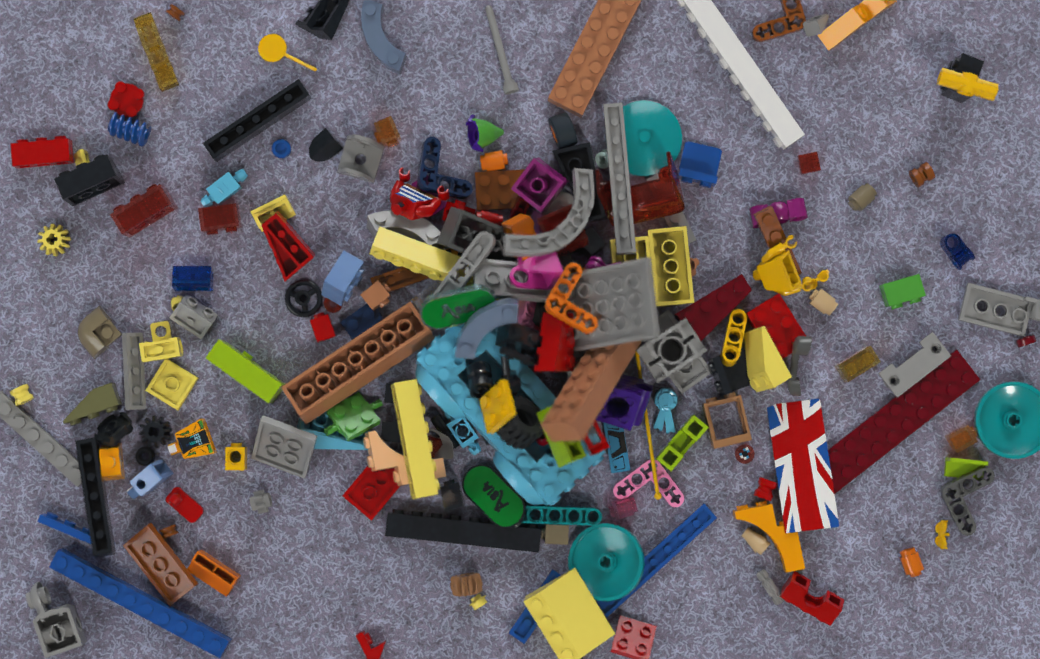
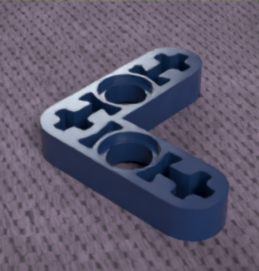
M428 137L421 149L417 178L418 187L421 190L438 194L437 188L441 186L440 183L446 181L450 186V197L458 199L468 198L473 191L469 181L437 174L441 143L435 137ZM430 143H432L433 147H435V148L432 150L431 154H429V152H430V146H429V144H430ZM427 159L431 160L434 167H426L424 161ZM427 173H430L428 175V182L430 183L426 185L424 179L427 176ZM462 186L466 190L465 193H462V189H460Z

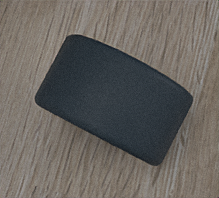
M566 112L549 118L550 130L559 149L574 146L578 143L574 126Z

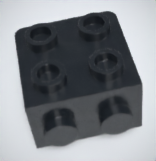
M741 348L736 364L731 367L722 364L720 355L708 359V369L711 375L713 374L714 385L720 396L750 385V380L747 376L744 348ZM725 353L727 359H735L732 353Z

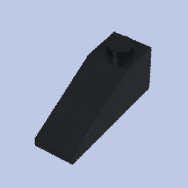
M454 479L443 482L444 486L440 487L445 512L464 507L466 503L460 482H455Z

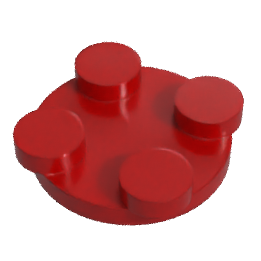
M119 81L115 84V89L111 93L108 108L117 112L120 116L123 114L125 117L134 118L143 107L145 93L133 84Z

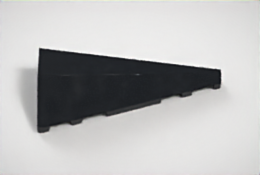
M319 0L314 9L309 7L306 10L309 15L303 21L297 20L295 25L320 39L332 40L350 0Z

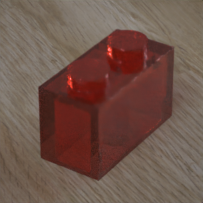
M237 203L198 208L201 231L207 233V235H217L218 231L226 230V233L237 232V228H242L240 210Z

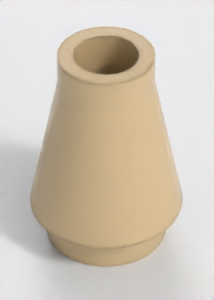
M749 527L741 535L753 551L760 555L771 544L767 541L766 537L751 530Z

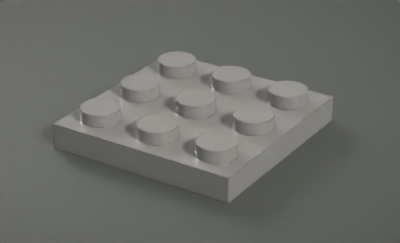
M263 415L259 423L251 459L305 479L317 435Z

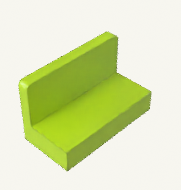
M945 457L944 476L958 478L981 466L988 465L989 462ZM984 471L982 472L983 475L981 477L977 478L975 475L973 477L976 480L984 478Z

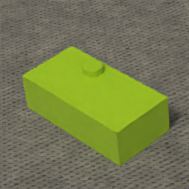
M218 339L205 357L267 403L273 404L283 391L281 387L285 383L252 360L253 356L248 352L243 351L241 353L225 340Z

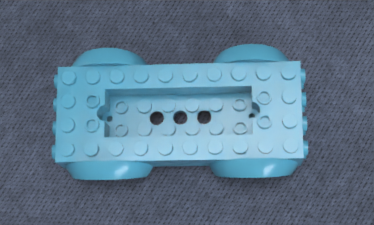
M465 323L448 326L445 330L446 334L443 336L439 334L431 341V347L428 350L423 348L417 354L415 376L418 382L448 415L455 419L465 417L494 448L493 462L507 482L527 502L532 505H554L562 498L560 494L563 491L566 493L576 485L574 481L577 478L580 480L590 472L588 468L591 465L594 467L604 459L602 455L605 451L603 450L594 456H590L581 440L580 442L586 457L559 468L549 444L540 446L534 441L527 448L515 449L512 446H508L505 441H502L496 432L494 434L487 433L480 406V398L472 397L469 392L466 368L474 362H487L491 366L494 385L496 380L501 378L503 375L501 356L505 355L500 354L501 347L496 345L498 327L488 332L481 340L476 350L475 359L455 358V344L459 332ZM509 359L511 374L517 375L521 381V389L516 396L522 395L523 398H529L530 401H533L540 408V411L552 406L556 397L527 365L521 364L519 360ZM591 426L587 434L592 444L595 445L600 440Z

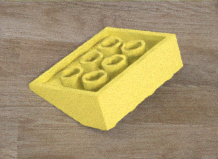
M576 568L571 569L525 596L523 602L558 659H580L615 635V631Z

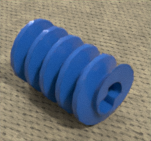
M115 112L108 125L110 135L116 136L117 134V138L122 139L124 137L125 141L131 140L133 144L138 143L139 146L143 147L148 141L151 126L146 129V123L144 122L140 127L139 120L132 124V118L129 117L125 121V115L123 114L118 119V113Z

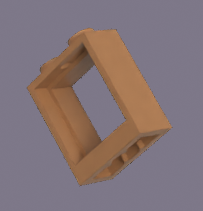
M735 392L724 395L725 398L717 400V397L705 399L706 403L702 404L706 424L709 427L708 432L712 449L752 440L741 395L736 396ZM735 401L743 433L716 440L708 407Z

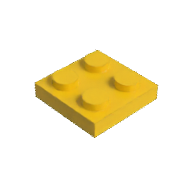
M501 379L479 399L487 433L494 434L516 415L508 380Z

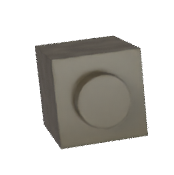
M545 524V528L541 530V539H545V544L568 545L569 525Z

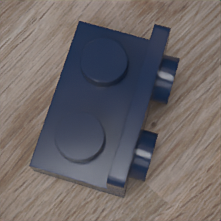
M365 304L340 323L353 340L383 320L384 317L377 308L373 311L368 304Z

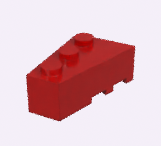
M548 312L543 313L540 337H543L542 345L537 348V354H540L538 365L534 366V371L573 372L575 365L574 327ZM566 312V316L569 319H574L573 313Z

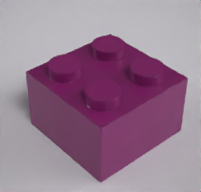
M537 157L532 159L511 189L539 212H545L568 183V180L541 158Z

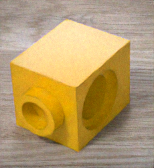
M231 443V447H225V470H247V447H242V443ZM235 451L241 454L239 462H235L232 459V454Z

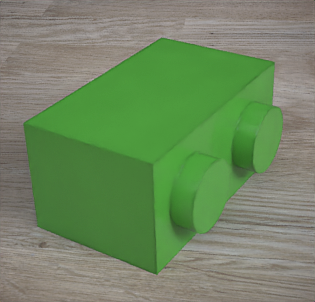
M920 274L879 285L885 307L891 306L892 310L903 307V302L909 301L910 304L920 302V297L926 296Z

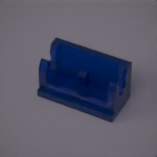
M173 266V289L175 291H213L212 267Z

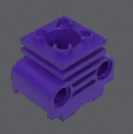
M622 374L596 420L630 431L632 425L640 426L647 409L653 385L644 383L643 379ZM621 397L627 402L619 404L613 402L611 398Z

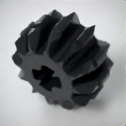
M153 415L152 421L149 418L145 419L147 425H140L141 428L145 429L139 432V435H145L141 441H148V447H151L153 443L155 448H159L160 443L165 446L167 444L165 439H171L167 432H172L173 430L171 428L166 429L170 422L163 423L164 417L162 416L157 420V416ZM153 428H159L158 436L152 435V432H154Z

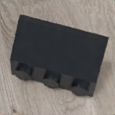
M104 154L95 157L92 162L77 165L76 169L72 171H63L58 177L54 178L62 199L72 206L125 183L112 158Z

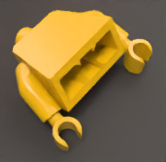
M789 235L785 243H779L770 248L762 256L757 269L753 271L754 280H762L766 290L780 293L782 296L798 293L801 289L811 291L813 288V284L805 285L812 281L811 277H804L801 283L789 250H785L786 248L793 249L796 247L797 242L794 244L788 243L789 240L794 238V235Z

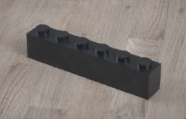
M298 79L209 138L203 145L211 157L218 162L312 98Z
M95 437L77 440L75 442L92 553L96 558L115 555L116 551L105 481L101 476L99 442Z

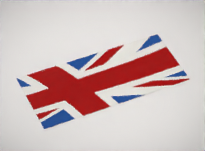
M820 399L780 403L767 407L785 533L839 527Z

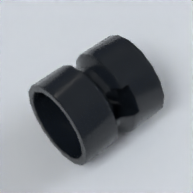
M483 361L474 362L467 366L466 375L470 395L474 398H481L494 386L491 366Z

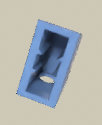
M160 459L149 464L130 481L132 487L127 490V493L132 499L139 495L141 497L145 496L174 473L164 460Z

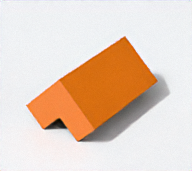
M202 549L197 551L187 568L191 574L226 597L241 577L240 574Z

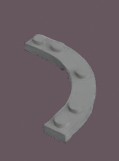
M573 169V203L569 215L563 223L553 231L539 235L505 234L503 237L504 256H543L558 251L572 242L587 224L593 209V170Z

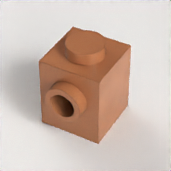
M376 281L360 295L374 311L379 306L383 308L390 302L389 298L391 295L389 292L391 289L385 282L380 283Z

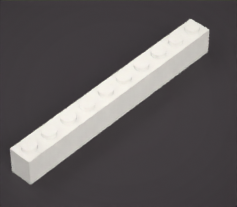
M676 0L681 8L684 6L688 12L686 16L691 23L695 22L698 26L697 32L701 38L707 39L710 51L718 55L721 67L730 72L731 75L729 77L733 84L739 85L742 90L740 91L742 97L746 101L749 100L753 105L751 107L753 113L757 117L760 115L764 121L762 125L767 132L771 131L776 146L778 148L782 147L784 150L805 135L712 0Z

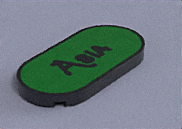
M479 464L467 470L462 480V489L466 497L497 527L502 529L518 527L526 516V502L523 497L496 470L488 465Z

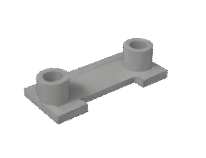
M933 332L919 342L923 348L900 366L895 368L891 363L878 373L883 379L885 386L893 392L896 398L951 357L950 353ZM933 346L937 347L935 352L932 350ZM892 378L895 379L894 384H892L890 381Z

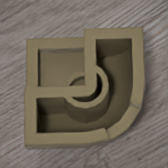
M100 305L88 314L78 327V338L93 359L97 358L114 341L122 336V333Z

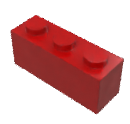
M55 136L54 140H47V138L41 137L36 138L32 142H28L27 139L16 140V143H10L12 166L19 169L73 164L72 140L66 138V136Z

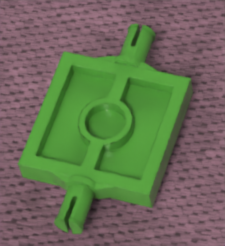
M359 392L327 410L326 414L332 420V425L325 428L324 433L329 436L338 431L349 442L380 424V419L374 410L383 406L382 401L377 399L372 403H368Z

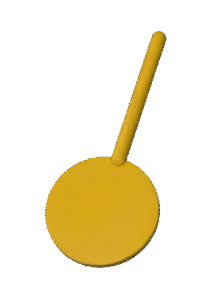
M268 34L259 42L258 51L265 61L277 62L285 56L313 71H317L315 67L287 54L286 42L281 36Z

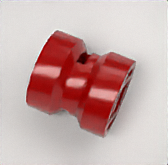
M759 477V487L755 489L753 495L772 501V490L776 489L778 483Z

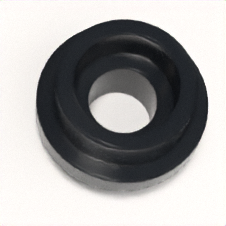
M141 447L137 450L135 458L138 464L148 466L154 462L155 453L149 447ZM143 453H148L149 458L147 460L142 458Z

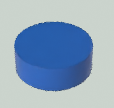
M278 139L272 145V152L277 158H287L291 153V145L284 139Z

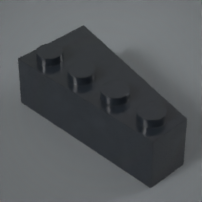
M590 142L553 150L552 152L565 178L568 180L572 192L573 169L593 170L594 204L588 218V223L608 219Z

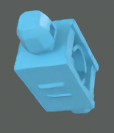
M244 169L235 172L236 175L234 176L227 172L206 188L209 195H205L201 199L202 205L208 208L214 204V201L221 205L242 189L239 182H243L248 177Z
M444 411L447 419L451 420L447 426L461 447L464 448L468 445V450L473 455L481 452L478 442L475 443V440L479 437L465 417L455 419ZM461 420L465 424H460V426L464 425L468 428L467 436L470 435V431L473 434L465 442H462L461 439L466 437H461L457 433L458 426L455 428V431L452 428Z

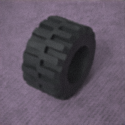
M514 395L512 399L516 415L498 429L496 433L508 446H512L515 449H524L544 433L536 414L540 412V408L533 401H530L529 398H523L522 395Z

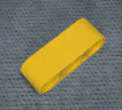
M741 309L733 310L727 321L720 355L722 364L727 367L736 364L741 352L747 322V315ZM733 317H739L742 323H735ZM729 335H736L738 341H731ZM725 353H732L735 359H727Z

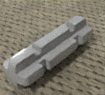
M765 569L759 571L756 576L759 581H762L766 592L770 597L772 596V601L775 605L781 604L784 599L780 597L781 593H778L779 590L775 583L768 577L769 574Z

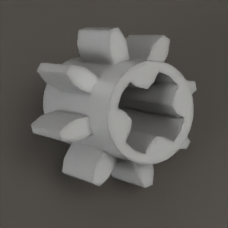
M264 490L253 492L254 496L250 497L252 510H257L258 514L269 512L268 507H272L270 493H265Z

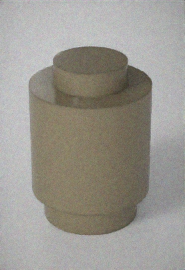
M868 183L861 185L848 197V204L853 210L862 211L875 199L877 192Z

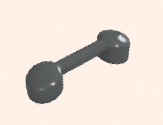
M798 336L793 342L789 371L792 377L787 380L788 390L792 396H801L799 377H796L799 356L809 354L812 345L811 336Z

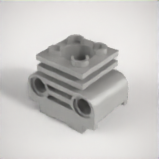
M685 318L661 333L660 337L653 338L636 351L655 381L659 383L698 358L707 349ZM666 340H672L679 345L680 355L674 362H669L662 357L661 346Z

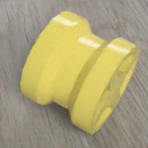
M28 384L10 391L11 396L15 398L14 403L16 406L34 399L33 394H30L28 391Z

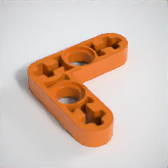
M570 263L565 267L545 302V309L551 315L582 333L591 334L598 325L596 317L567 301L582 275L581 266L577 263ZM572 269H575L576 272L569 281L567 278L570 274V271ZM566 284L569 291L562 293L559 291L558 286ZM557 301V306L552 308L550 302ZM563 305H564V306H566V307L564 308V310H563V312H562V314H561V313H559V312H560V310L562 309V307H563ZM574 310L576 318L569 319L566 316V311ZM580 315H582V321H580L578 324L577 321L580 318ZM588 320L591 321V326L589 328H586L585 322H588Z

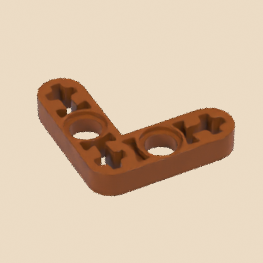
M780 0L785 16L756 25L752 31L753 39L756 42H765L802 30L803 22L806 21L800 0H794L796 2V8L789 9L786 6L787 0ZM797 17L798 20L802 21L799 24V27H797L796 24L790 25L789 28L791 30H788V24L785 20H788V23H791ZM781 23L784 26V31L781 33L776 32L774 24ZM768 25H770V32L765 33L763 38L760 35H756L758 29L765 31L768 30Z

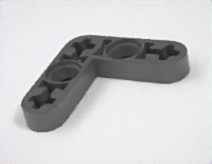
M981 466L944 484L941 488V496L958 530L963 535L969 536L976 531V523L963 497L993 482L995 474L987 466ZM983 471L990 473L987 475L988 479H978V481L980 482L979 484H977L976 479L973 477L974 475L977 478L981 477L983 475ZM965 479L972 480L971 488H963L962 484ZM948 488L955 490L952 494L956 500L953 501L949 495H946ZM961 504L964 509L961 514L954 513L953 508L955 505ZM961 518H964L968 524H971L969 526L970 530L962 529L964 523Z

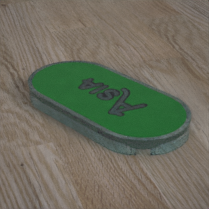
M480 284L432 294L421 304L419 308L420 318L425 326L435 330L464 325L474 312L491 304L493 301H497V297L491 288H486V286Z

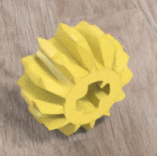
M51 224L50 229L44 226L45 233L39 232L42 239L37 240L38 243L42 244L40 250H46V255L52 253L53 256H58V251L64 254L65 250L63 247H70L69 244H66V241L71 240V237L66 236L69 231L63 230L62 225L56 227L55 224ZM54 237H57L58 240H57V241H54V243H52V242H51V239H54Z

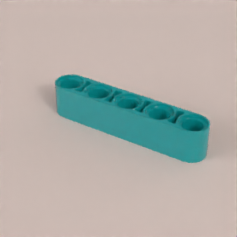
M526 505V516L522 523L594 526L601 522L602 514L594 507ZM533 509H538L541 512V516L537 520L532 519L529 515ZM550 511H559L560 517L557 520H551L549 518ZM577 511L579 518L576 521H571L568 518L569 512ZM591 511L598 513V519L594 522L589 521L587 517Z

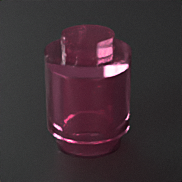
M625 497L612 501V506L608 507L611 517H615L616 520L632 516L638 512L634 497Z

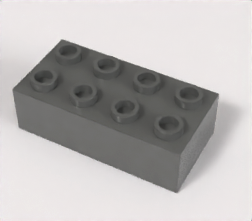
M454 207L450 208L437 243L464 253L480 232H489L495 237L496 244L486 259L513 262L516 259L513 256H504L503 237L505 232L503 227Z

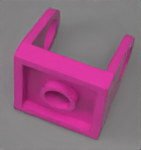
M556 251L543 256L529 257L523 262L522 257L518 256V265L511 270L509 279L518 288L549 290L554 288L563 273V269ZM517 271L525 272L528 276V281L525 283L517 282L514 278V273Z

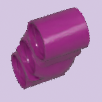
M804 198L786 200V203L774 202L769 205L773 207L780 224L786 223L788 220L789 222H796L808 218ZM768 204L756 205L749 209L753 228H759L753 214L768 207Z

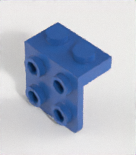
M686 142L677 178L681 179V182L688 184L695 182L700 183L699 186L714 187L718 179L717 172L722 150L702 144Z

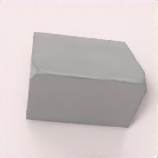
M829 15L813 16L803 22L806 35L809 37L821 34Z

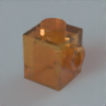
M392 116L374 123L377 130L374 135L378 143L382 142L383 146L388 145V147H393L399 143L398 140L401 137Z

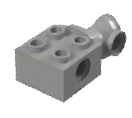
M37 581L32 586L30 592L26 593V600L31 609L36 608L38 614L32 622L45 658L85 644L87 639L75 605L65 604L51 609L49 590L40 581Z

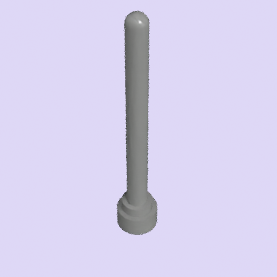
M488 5L485 11L505 80L503 82V91L505 95L518 92L519 88L517 82L511 77L492 6Z

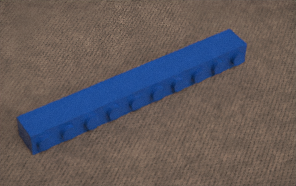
M64 548L57 551L49 568L218 658L224 655L232 638L169 606L167 603Z

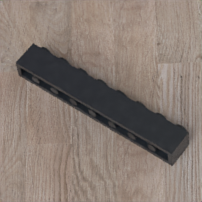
M392 509V512L387 514L385 536L539 553L542 529L538 528V524L531 523L512 529H502L494 525L489 519L488 522H480L481 518L469 517V520H461V516L450 515V518H443L442 514L431 513V516H425L421 511H412L411 514H406L402 509Z

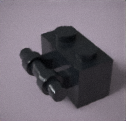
M508 323L498 327L496 345L501 347L500 354L505 355L506 358L516 359L521 364L534 366L537 359L531 357V355L537 353V348L542 345L543 337H540V331L519 323Z

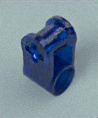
M947 234L941 238V248L958 270H961L962 266L968 261L975 259L973 252L965 245L959 235ZM949 237L954 240L952 248L947 244Z

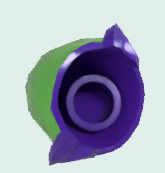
M474 114L466 121V126L468 125V141L473 150L483 152V147L490 145L504 134L503 129L489 121L475 119Z

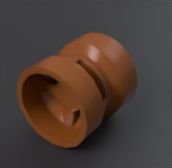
M925 162L920 165V168L910 170L909 176L914 185L920 187L924 185L925 181L933 180L935 173L930 164Z

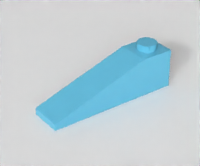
M327 411L308 424H305L299 416L297 428L317 435L314 449L368 450V448L365 449L363 444L365 433L349 442L338 431L327 436L324 433V429L332 425V420L326 414Z

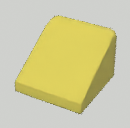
M80 149L74 154L76 166L81 163L90 162L87 151Z

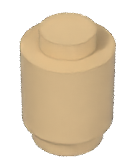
M815 289L809 296L811 300L809 304L828 316L838 306V303L835 302L836 299L823 289H819V291Z

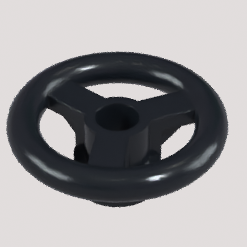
M306 279L295 281L286 290V307L295 316L310 317L321 308L323 302L322 291L313 281ZM301 285H307L312 288L308 292L305 290L293 291ZM316 293V305L308 311V303L311 300V296ZM302 295H306L307 297L306 301L304 302L300 300V297ZM290 297H294L296 303L302 306V312L292 306Z

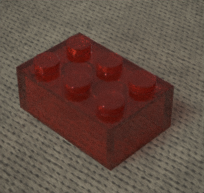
M153 184L146 189V193L142 195L137 194L130 199L128 204H121L113 209L114 212L110 216L122 235L130 238L178 208L167 188L160 184Z

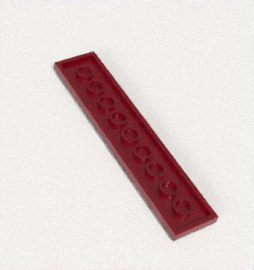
M958 350L953 351L950 354L951 357L898 398L894 397L828 449L834 494L980 381V378Z

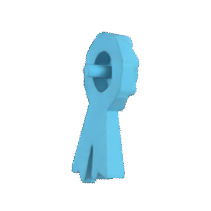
M661 388L655 393L654 403L659 408V413L653 427L662 431L665 421L667 434L676 432L671 410L676 407L678 396L671 388Z

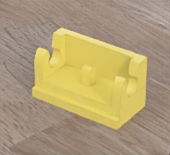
M285 194L250 211L261 232H263L261 226L263 222L277 211L286 220L296 215Z

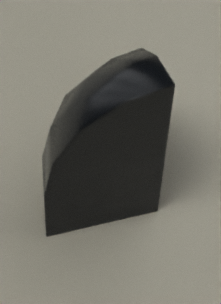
M325 128L312 140L309 146V156L314 161L323 162L334 157L343 147Z

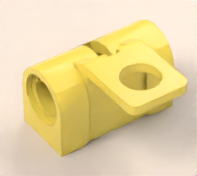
M168 321L152 323L150 328L153 342L139 343L143 363L183 356L182 341L180 337L172 338ZM159 326L166 328V335L163 337H158L155 333L156 328Z

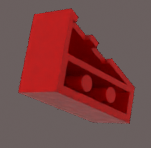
M279 211L275 212L261 225L283 275L284 282L315 257V253Z

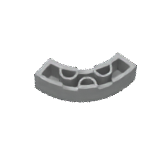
M392 210L367 215V228L373 239H375L380 226L444 250L445 246L437 243L441 232L424 218L410 220L402 215H395Z

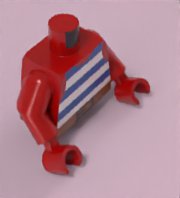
M403 167L399 169V180H396L390 192L392 212L395 215H402L410 220L432 216L442 204L441 201H446L450 197L449 189L444 192V186L437 188L438 197H435L410 184H404V182L410 180V170L407 174H403Z

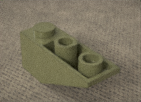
M109 383L92 389L63 420V423H70L73 426L82 423L81 419L88 417L90 420L99 417L100 412L107 411V413L118 410L117 406L122 405L116 384Z

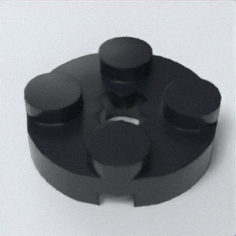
M119 412L120 415L116 417L112 414L98 425V433H95L94 436L101 445H108L110 448L118 444L119 440L133 431L132 420L126 413Z

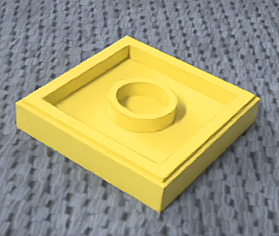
M165 359L145 391L179 411L199 378L171 360Z

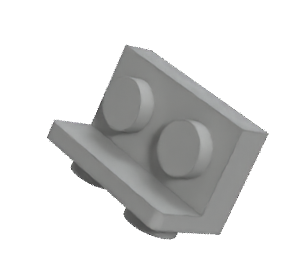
M185 294L169 318L202 339L218 315L211 308L198 302L196 298Z

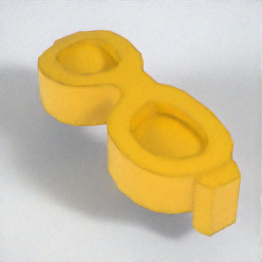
M828 269L822 270L815 279H811L812 281L805 285L813 284V290L818 285L817 281H827L829 278Z
M941 520L935 526V530L938 533L935 543L940 549H948L945 537L950 536V533H945L948 520Z

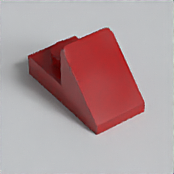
M363 630L355 635L367 659L381 658L386 640L372 647L371 644L374 642L369 633H365Z

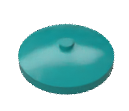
M640 100L623 106L629 174L648 177L665 171L676 160L682 146V131L677 118L668 108L654 101Z
M1005 382L992 387L981 397L975 410L974 424L978 438L989 451L1000 457L1020 459L1031 456L1040 450L1039 390L1022 382Z
M602 523L588 527L576 537L569 551V571L573 568L577 569L592 596L598 601H615L624 598L637 587L644 572L645 559L639 541L629 530L616 524Z

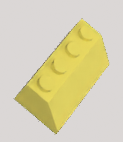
M687 226L648 230L647 236H649L656 308L694 303Z

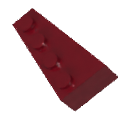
M743 274L674 315L678 322L686 318L700 341H702L752 289Z

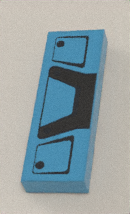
M603 423L605 438L610 445L607 450L611 473L630 471L624 429Z

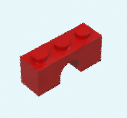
M793 571L783 585L780 597L800 608L803 612L814 616L820 622L831 626L842 611L844 599L829 590L821 597L810 595L808 590L811 580Z

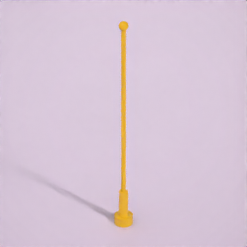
M636 351V352H635V356H636L638 377H639L640 379H643V378H642V371H641V364H640V357H639V354H638L637 351ZM646 409L644 418L655 486L654 498L660 500L662 495L659 493L648 412Z

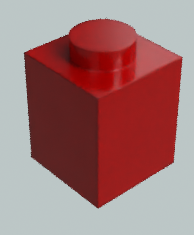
M322 312L314 315V319L310 320L318 343L337 337L329 314L325 315Z

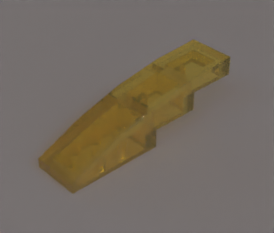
M150 12L133 19L161 92L178 86V79L152 13Z

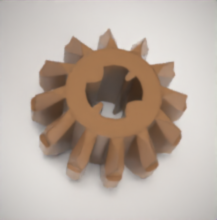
M464 573L450 578V587L454 596H468L482 591L483 583L479 573Z

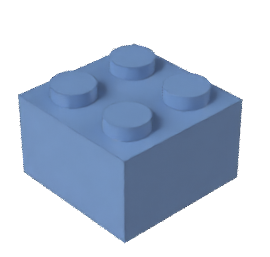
M343 251L324 280L321 295L342 306L344 301L348 302L353 294L354 286L357 287L363 278L364 269L362 267L364 262Z

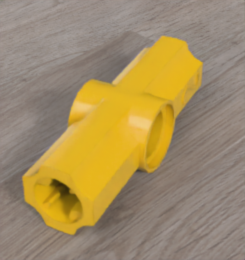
M942 68L937 78V85L957 90V93L964 96H977L989 101L995 99L999 89V84L979 79V76L968 72L959 73L947 68Z

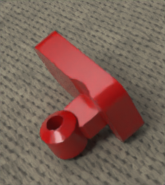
M175 487L165 499L170 506L191 523L198 521L204 513V508L180 487Z

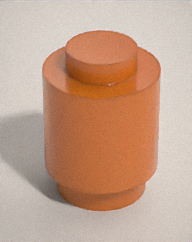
M503 150L480 155L482 171L506 169L505 165H509L507 153L504 154Z
M915 547L901 551L899 558L905 574L910 575V577L921 575L924 567Z

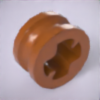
M170 4V9L165 12L180 22V17L184 16L185 13Z
M176 524L159 530L163 533V538L179 533L175 530Z

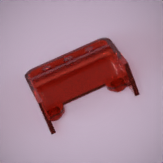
M666 152L668 166L662 167L659 170V179L630 186L634 224L678 214L685 209L678 172L670 152ZM598 169L595 170L597 194L611 225L614 226L610 180L604 181Z

